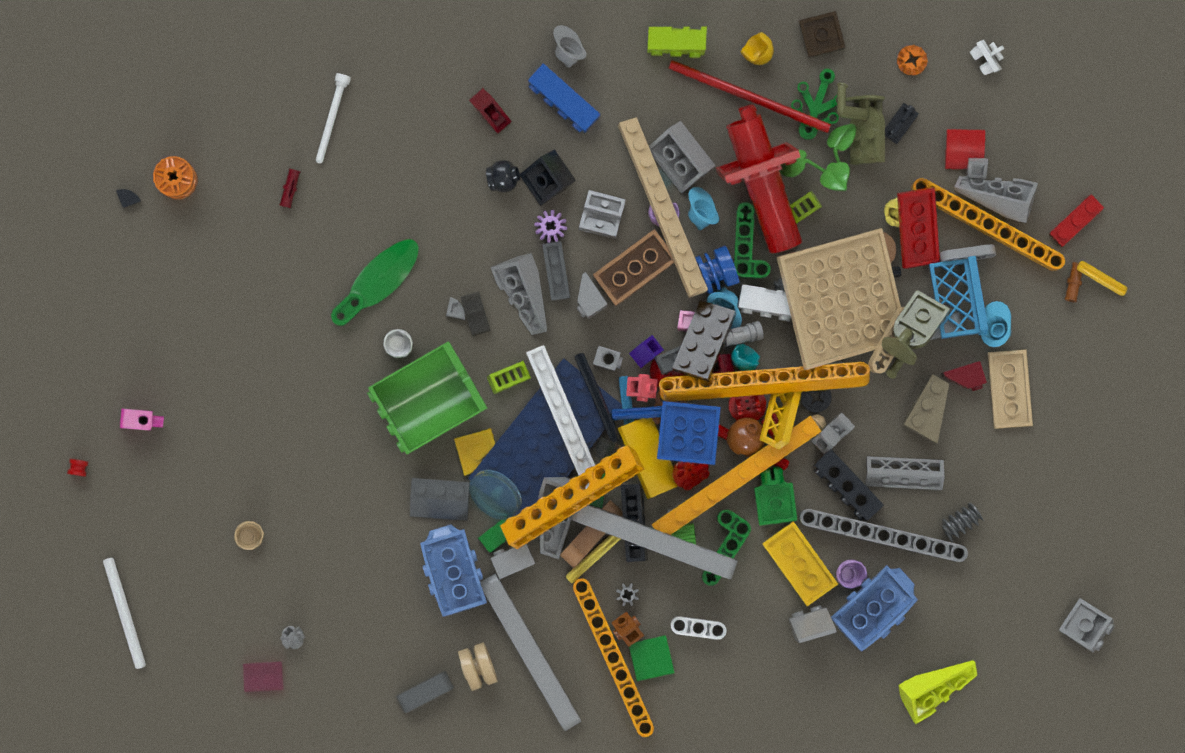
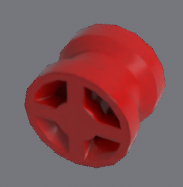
M69 459L71 465L70 469L67 470V474L86 477L85 469L89 462Z

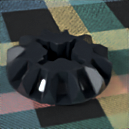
M830 389L821 390L819 397L823 402L816 401L811 404L813 397L809 392L816 394L820 390L802 391L801 401L803 406L808 411L815 413L824 411L831 403L832 395Z

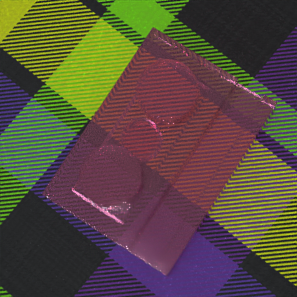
M282 661L243 664L244 692L284 689Z

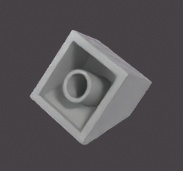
M585 272L582 274L577 300L579 306L576 309L583 318L586 316L590 319L605 309L607 303Z

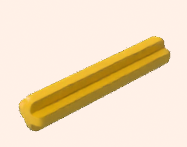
M1084 261L1079 262L1077 266L1078 271L1120 296L1126 294L1128 288L1090 264Z

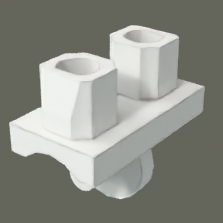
M984 40L977 42V46L970 53L975 60L984 55L987 62L980 66L982 73L987 75L1000 71L1002 68L994 55L999 61L1004 58L1000 53L1004 50L1003 45L997 48L994 42L989 45L992 49L991 52Z

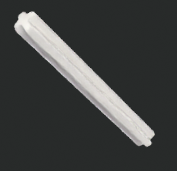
M113 558L103 560V564L135 668L140 669L146 666L115 561Z

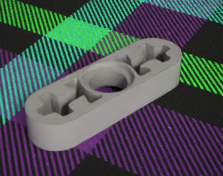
M992 244L946 250L940 253L941 262L967 259L970 256H976V260L996 256L995 245Z

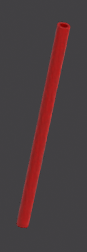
M674 60L670 63L669 69L823 132H829L831 124Z

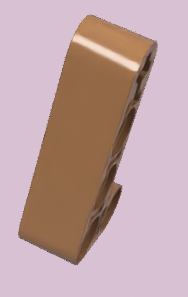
M611 500L602 508L613 514L623 515L622 510ZM586 526L560 556L575 568L606 533Z

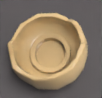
M254 521L240 523L234 533L236 544L244 550L255 549L261 545L264 537L261 526Z

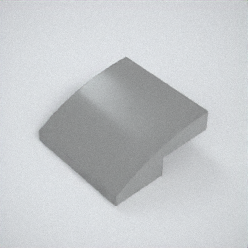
M589 190L579 230L616 239L626 199Z

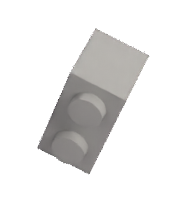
M527 544L519 549L514 547L508 551H504V548L494 552V557L491 558L499 579L535 564Z

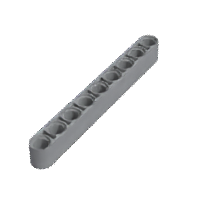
M587 505L571 515L570 518L583 525L727 579H732L738 563L737 560L592 505Z
M805 509L799 515L800 522L812 528L956 562H962L968 556L965 546L812 509ZM806 512L813 514V520L810 523H806L803 520ZM826 516L832 520V524L828 528L822 525V520ZM844 521H848L851 525L850 530L847 532L841 530V523ZM864 525L869 528L867 536H862L859 532L860 528ZM881 530H886L888 533V538L884 541H881L878 537ZM901 534L907 538L904 545H899L897 542V538ZM918 539L925 541V547L921 550L916 547ZM938 543L944 546V551L941 554L935 552V546ZM956 548H961L963 551V555L959 559L953 555Z
M496 573L481 581L484 594L564 731L582 722Z

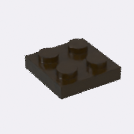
M836 11L798 21L808 58L846 48Z

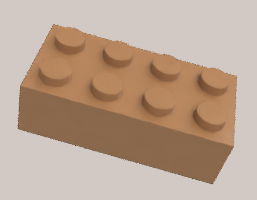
M654 229L594 273L593 278L616 307L675 263L668 246Z

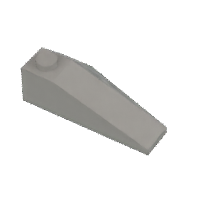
M959 176L954 190L1008 219L1026 223L1032 209L1038 183L1013 178V181H1002L1001 178H995V180L990 181Z
M532 253L517 256L492 266L491 270L500 290L504 289L509 296V303L515 305L519 311L520 319L531 335L546 332L547 324L539 272Z
M544 477L538 499L548 496L557 487L567 484L570 479L566 477ZM571 516L540 535L541 554L559 559L571 523Z

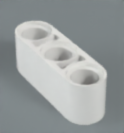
M677 616L670 623L672 631L680 635L716 640L722 639L726 635L725 625L718 621ZM677 620H682L685 623L681 631L674 628V623ZM702 623L704 626L703 631L695 633L693 631L694 624ZM716 625H720L723 628V632L719 636H715L712 633V629Z

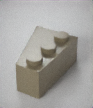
M933 374L930 375L902 425L932 443L938 444L949 383Z

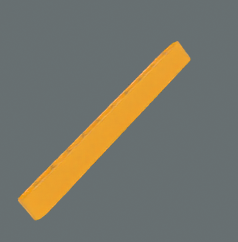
M865 362L821 365L808 370H804L803 366L713 373L709 382L692 376H675L663 378L659 383L662 400L675 402L863 387L870 382V367Z

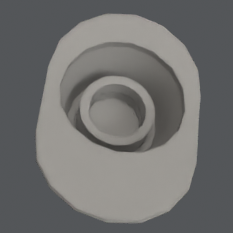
M563 25L554 28L553 35L557 43L555 55L567 68L571 67L578 60L586 58L587 53L578 35L572 29Z

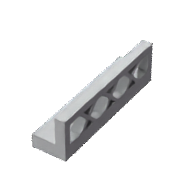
M867 456L866 486L930 490L943 489L945 478L943 460ZM871 463L879 464L882 467L871 468ZM895 464L899 465L901 468L893 469L890 466ZM915 465L918 466L920 469L912 470L910 466ZM929 467H939V471H932Z

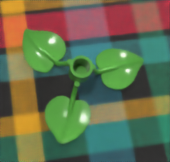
M855 124L840 126L833 130L828 137L827 144L830 148H834L833 152L837 163H830L825 170L811 160L806 159L807 153L804 150H799L801 157L796 159L797 162L790 165L781 164L782 169L780 173L785 177L797 176L804 170L805 163H809L823 172L820 182L825 188L846 191L850 167L847 163L840 161L838 150L844 151L852 144L856 134Z

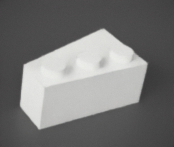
M742 284L738 302V309H741V313L752 314V312H758L761 317L771 318V315L779 316V320L790 322L792 318L784 291H774Z

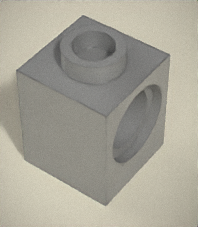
M598 346L593 365L615 372L616 368L620 369L623 360L620 357L621 352ZM606 354H611L614 357V362L610 365L605 364L603 361V357Z

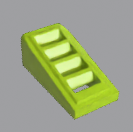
M812 191L790 205L796 224L822 207ZM807 198H809L810 201L813 203V205L815 206L814 208L810 207V205L806 201ZM802 202L808 212L805 213L799 203ZM796 206L802 216L798 217L793 207Z
M524 361L487 376L494 394L531 379ZM518 367L522 373V378L519 377V374L516 370V368ZM509 371H512L516 379L515 381L512 380ZM503 374H505L508 384H505L502 377ZM496 377H497L498 380H499V383H500V385H501L500 387L498 386V384H497V382H496V380H495Z

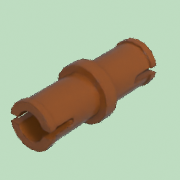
M1077 262L1072 263L1070 278L1067 279L1068 287L1065 300L1069 302H1077L1079 286H1082V273L1077 270L1079 264Z

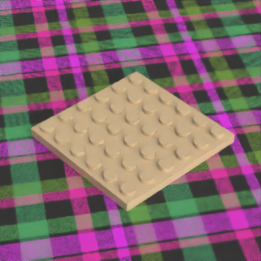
M882 228L777 257L804 370L876 349L895 312L901 307Z

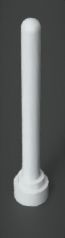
M336 73L334 81H336L335 85L337 87L316 156L317 163H322L324 160L343 90L349 85L351 77Z

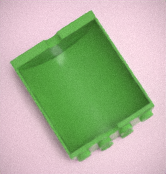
M449 341L368 387L370 391L367 392L372 403L377 402L379 406L377 411L382 420L384 418L387 419L389 423L386 426L392 436L396 435L399 440L396 444L401 453L405 451L406 454L413 452L487 409L485 402Z

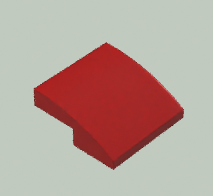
M946 130L945 169H967L968 158H984L985 130Z

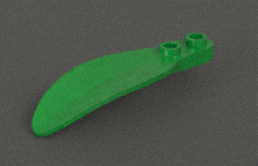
M412 239L397 242L376 256L358 275L351 287L350 294L333 309L331 313L332 322L337 326H344L362 309L378 304L392 294L406 279L416 262L419 250L417 242ZM353 300H356L358 302V305L356 307H353L351 305V302ZM343 314L345 317L343 320H339L337 315Z

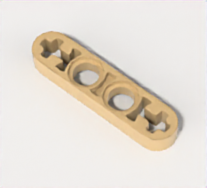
M905 307L897 309L868 362L871 372L884 373L894 356L884 352L882 340L884 337L895 338L892 330L896 319ZM876 361L879 362L880 368H877Z

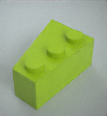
M649 27L647 53H651L652 56H662L663 53L670 54L671 57H681L682 54L689 55L690 58H701V55H704L706 50L707 27H701V30L690 29V27H683V29Z

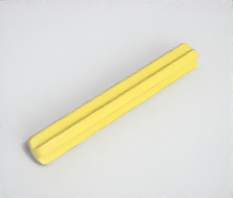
M613 535L608 536L566 575L570 583L575 582L621 538Z

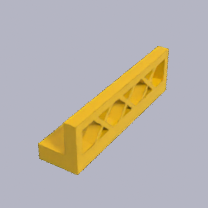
M801 392L771 394L759 440L778 450L789 443ZM777 397H780L783 403L781 408L776 403ZM773 413H776L779 419L777 424H774L771 418ZM770 429L774 433V440L767 437V432Z

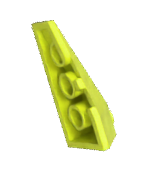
M972 660L916 675L898 685L901 700L913 722L917 724L936 712L935 708L942 701L946 703L950 700L949 696L955 690H961L977 676L976 663Z

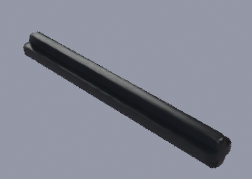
M579 353L575 355V360L610 441L614 443L620 440L621 437L585 354Z

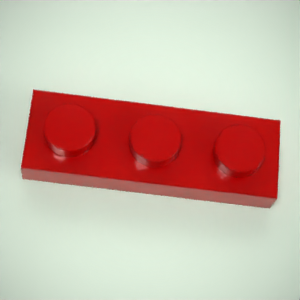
M1090 194L1049 235L1063 247L1104 207Z

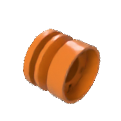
M169 156L162 159L156 165L153 172V181L156 188L172 199H184L190 196L195 191L198 183L195 169L185 159L177 156ZM171 174H174V175L176 174V176L178 177V179H177V180H175V179L172 180V178L170 177V175H171Z

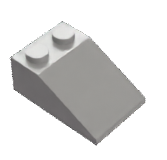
M819 605L810 608L811 612L803 613V611L792 613V617L788 619L795 641L802 643L837 632L826 607L822 608Z

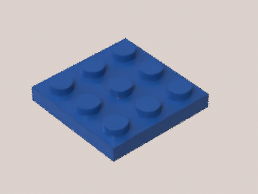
M663 401L657 459L715 465L721 407Z

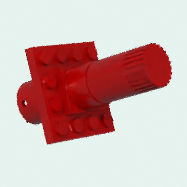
M754 105L740 107L738 111L741 119L726 126L737 160L716 167V172L726 183H731V185L742 182V179L745 181L769 252L779 253L801 244L802 239L785 191L780 170L783 163L790 165L797 162L796 159L801 157L799 150L788 142L772 147L761 114L756 113V107Z

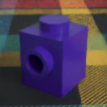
M651 335L629 354L637 365L642 368L664 351V349L654 336Z

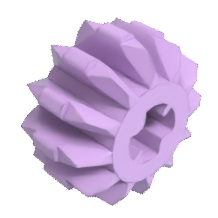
M551 210V216H548L547 212L544 211L545 218L537 217L542 223H535L536 227H541L535 232L536 234L543 232L540 236L541 240L548 236L547 243L551 242V237H554V241L558 242L556 235L558 234L563 238L564 234L560 230H567L566 226H560L566 223V219L559 221L562 214L558 213L554 217V210ZM552 222H554V223H555L554 227H555L556 229H555V230L550 229V230L548 231V230H547L548 227L546 226V224H547V223L551 224Z

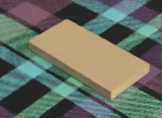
M1027 350L988 352L994 429L1033 426Z

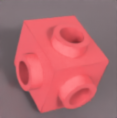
M639 374L638 377H628L626 396L637 397L636 401L648 402V398L656 399L658 379H651L650 375Z

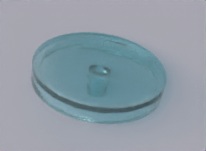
M482 470L471 480L469 485L470 495L477 507L485 514L495 519L507 520L515 516L520 510L522 504L520 492L516 485L505 475L493 470Z

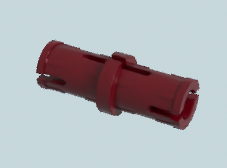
M289 168L286 183L282 186L284 190L279 203L280 206L291 208L294 194L298 190L296 186L301 171Z

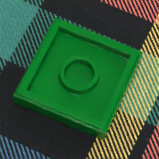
M666 635L637 641L629 647L637 681L675 673Z

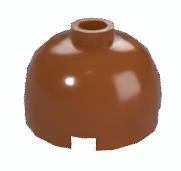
M742 418L734 422L729 428L726 438L730 449L738 455L740 453L746 455L745 457H751L761 450L765 443L759 440L763 428L762 424L753 418Z

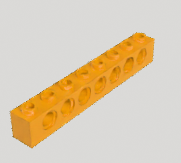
M628 445L619 448L613 455L605 457L597 465L587 468L583 474L571 478L564 486L557 487L548 496L538 499L537 503L524 508L518 515L508 518L505 523L500 525L508 544L519 549L645 470L636 450Z

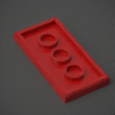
M928 187L897 193L902 268L908 269L939 263L935 188Z

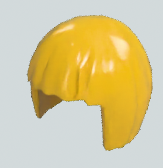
M760 32L752 36L740 52L750 63L763 65L772 59L774 47L771 39L766 34Z

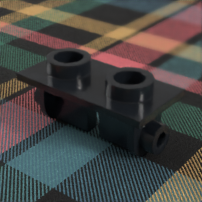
M903 103L886 126L885 136L895 144H898L919 113L915 111L913 106Z

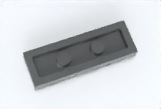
M558 241L542 244L551 301L570 298L562 243Z

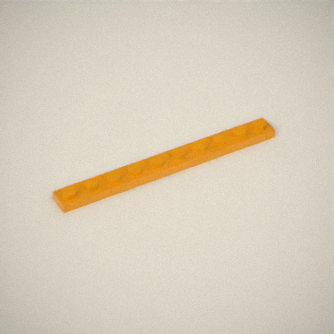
M809 416L793 427L790 441L787 445L778 450L768 444L651 525L654 529L671 535L822 431L813 418Z

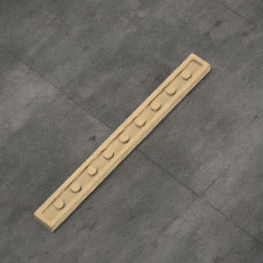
M637 117L620 122L618 124L619 130L688 297L707 292L708 288Z

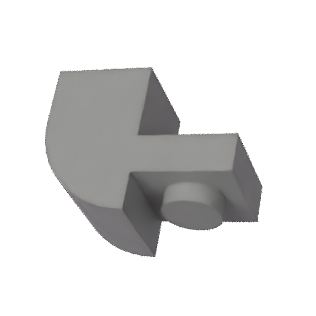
M841 413L830 421L822 432L817 434L811 441L825 454L855 426Z

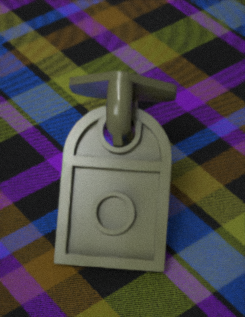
M841 82L837 83V112L840 117L851 119L850 124H855L856 126L855 138L850 145V165L885 162V120L882 114L885 97L863 95L846 98V88H848V85ZM846 102L859 103V108L846 106Z
M916 290L895 321L893 329L895 338L884 337L882 340L883 349L897 358L892 367L886 371L889 378H896L904 363L909 365L916 363L917 356L911 349L921 348L930 341L948 315L950 308Z

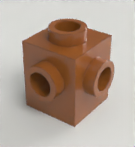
M627 611L611 622L615 628L613 633L619 641L623 639L628 647L644 636L639 629L641 624L635 615L631 618Z

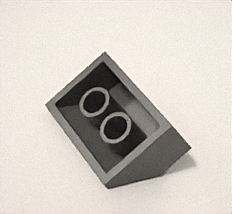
M412 478L410 516L468 521L470 482Z

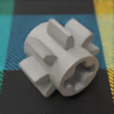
M623 583V589L616 590L620 593V596L616 599H622L623 606L626 602L633 606L632 600H639L635 596V593L639 590H633L632 583L629 587H626ZM626 589L629 592H633L630 600L622 597Z
M293 626L286 627L280 637L286 649L289 647L298 649L302 646L303 639L305 638L299 626L296 629Z

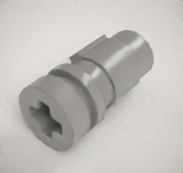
M756 321L751 324H745L744 327L730 329L724 345L730 346L745 343L746 341L762 340L764 334L761 323Z

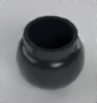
M507 160L497 161L492 166L487 167L486 178L490 190L509 192L515 189L517 181H520L518 167Z

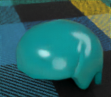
M737 344L731 354V359L735 367L740 371L755 370L759 365L760 356L751 347L745 344Z

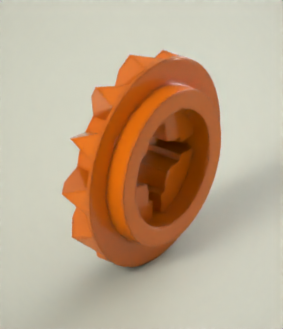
M916 45L905 46L897 56L899 69L907 75H918L927 66V53L924 52L922 47ZM910 54H911L913 57H919V58L915 61L916 67H915V65H913V63H906V64H905V62H907V60L910 59V57H909Z

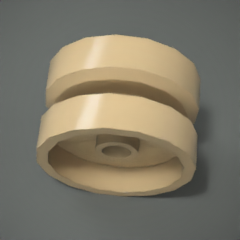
M484 642L474 646L476 658L473 657L472 652L468 648L458 651L463 674L472 691L482 687L480 675L483 676L485 683L488 685L498 682Z

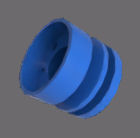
M726 245L713 250L715 259L711 260L709 255L704 253L705 263H703L700 255L695 257L708 288V294L713 293L711 284L715 285L717 291L721 290L720 281L722 280L727 287L739 283L736 268Z

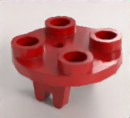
M764 395L730 397L728 408L732 417L736 420L742 418L759 420L766 410V399Z
M678 462L673 466L672 477L679 487H682L684 490H691L709 477L708 464Z

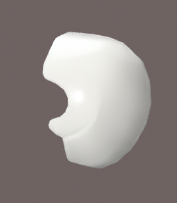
M402 329L389 331L383 343L386 353L394 358L406 357L411 352L413 345L411 335Z

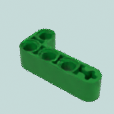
M744 202L738 206L736 211L734 266L736 271L739 264L747 266V273L740 274L737 271L739 278L764 279L770 273V265L766 261L752 260L754 207L752 204ZM744 207H747V211H750L747 214L746 221H743L744 214L740 212ZM747 226L750 232L748 235L743 236L740 234L739 228ZM740 245L748 247L749 251L746 255L739 253L738 247ZM764 265L767 269L766 274L759 275L756 271L757 266Z
M721 510L717 515V521L721 526L729 530V533L716 552L734 559L750 534L751 526L746 520L732 511ZM725 512L731 516V521L727 524L721 522V515ZM740 523H744L747 526V531L744 534L737 532V526ZM730 539H734L737 543L734 550H728L726 547V543ZM704 570L702 573V580L708 586L716 585L722 577L714 574L716 579L707 582L706 574H711V572Z

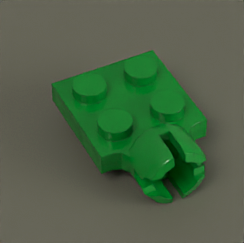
M772 467L774 478H771L769 468L760 473L761 485L754 487L759 526L797 521L793 483L785 482L783 470L780 467Z

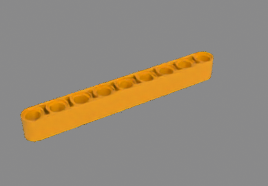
M919 178L912 184L911 191L917 190V183H923L925 188L934 187L935 192H939L942 195V200L940 202L936 201V208L1051 271H1056L1064 266L1065 258L1058 251L929 180ZM951 201L958 203L959 209L957 211L951 210ZM971 210L975 213L976 217L974 220L967 218V211ZM984 220L992 222L991 229L984 228ZM1001 229H1006L1009 232L1008 239L1001 237ZM1018 238L1025 240L1026 246L1024 248H1020L1017 245ZM1036 247L1042 249L1043 254L1041 257L1035 256L1034 249ZM1052 257L1059 259L1058 267L1051 264Z
M579 578L573 584L575 595L638 734L642 737H649L654 731L651 718L589 581L585 578ZM583 581L587 584L585 592H579L576 589L578 582ZM587 599H592L595 602V607L592 610L584 607V602ZM601 617L603 620L602 626H593V618ZM604 634L611 637V642L608 645H603L600 642V637ZM616 652L619 655L618 661L610 662L608 660L609 653ZM618 670L626 671L627 677L624 680L616 678ZM628 687L635 690V694L631 698L624 695V690ZM640 705L643 708L642 713L634 715L632 713L633 706ZM648 723L651 726L650 731L647 733L641 732L639 729L640 725Z

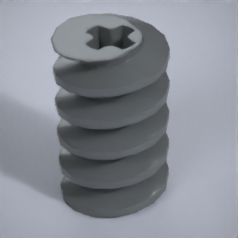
M968 503V509L965 507L961 508L962 514L959 511H955V517L949 515V522L942 519L943 526L941 527L951 542H953L952 535L960 538L959 531L966 534L965 527L973 530L972 523L979 526L978 519L984 522L980 512L972 503Z

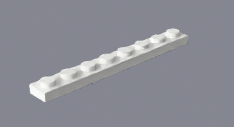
M543 345L526 352L579 476L587 468L595 466Z

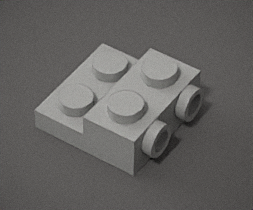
M1079 598L1059 631L1094 653L1095 650L1099 651L1104 644L1102 639L1106 634H1111L1115 625H1113L1114 620Z

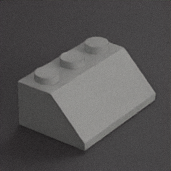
M681 121L668 128L649 145L653 158L680 193H683L716 166Z

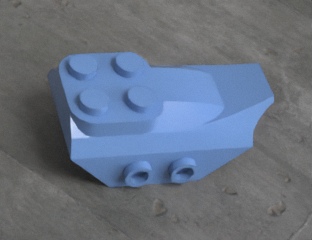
M450 524L429 531L426 541L420 543L426 564L422 567L425 576L430 577L431 584H428L431 595L435 594L442 616L459 613L487 603L480 582L483 579L480 568L476 569L475 561H478L475 550L470 549L465 530H458Z
M886 565L871 580L867 578L860 585L862 588L857 593L853 591L846 598L848 601L831 616V619L848 640L860 651H863L880 637L884 639L891 632L890 628L894 624L899 625L905 619L904 615L918 600L914 596L915 584L900 568L890 569Z

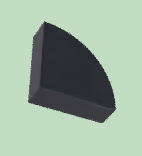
M116 190L124 209L141 202L139 196L130 190Z

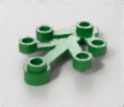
M831 69L821 71L819 75L821 84L815 101H813L809 93L807 82H800L797 86L798 92L802 94L810 111L809 116L817 118V115L837 106V95L834 99L822 104L828 85L835 79V74ZM829 73L831 78L825 79L824 74ZM804 84L807 89L805 91H801L799 88L800 85ZM798 99L792 101L791 108L804 113L802 102ZM795 102H798L800 104L799 109H795L793 107V104ZM831 112L822 121L836 124L839 116L837 113ZM834 115L836 121H830L829 116ZM801 123L799 126L800 136L806 140L813 139L817 135L818 129L811 127L812 132L806 133L805 127L809 125Z

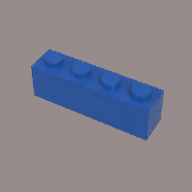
M544 63L529 78L530 90L536 95L540 93L545 97L543 101L550 107L554 105L558 109L557 113L564 120L568 118L572 121L571 126L579 133L581 131L586 133L599 119L600 113Z

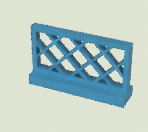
M976 256L929 264L934 299L940 303V298L943 300L941 304L945 302L954 308L949 316H946V320L939 326L941 339L973 334H987L988 324ZM964 264L965 272L961 277L952 271L956 265ZM934 268H943L947 273L940 279L935 275ZM949 273L958 279L953 287L944 281ZM960 281L968 287L964 295L955 289ZM941 284L950 289L945 298L938 293V288ZM952 292L961 297L957 305L947 300ZM963 300L971 305L968 313L958 308ZM955 310L965 316L960 324L950 318ZM968 318L974 323L975 329L967 330L961 325ZM947 321L957 327L954 332L945 333L944 325Z

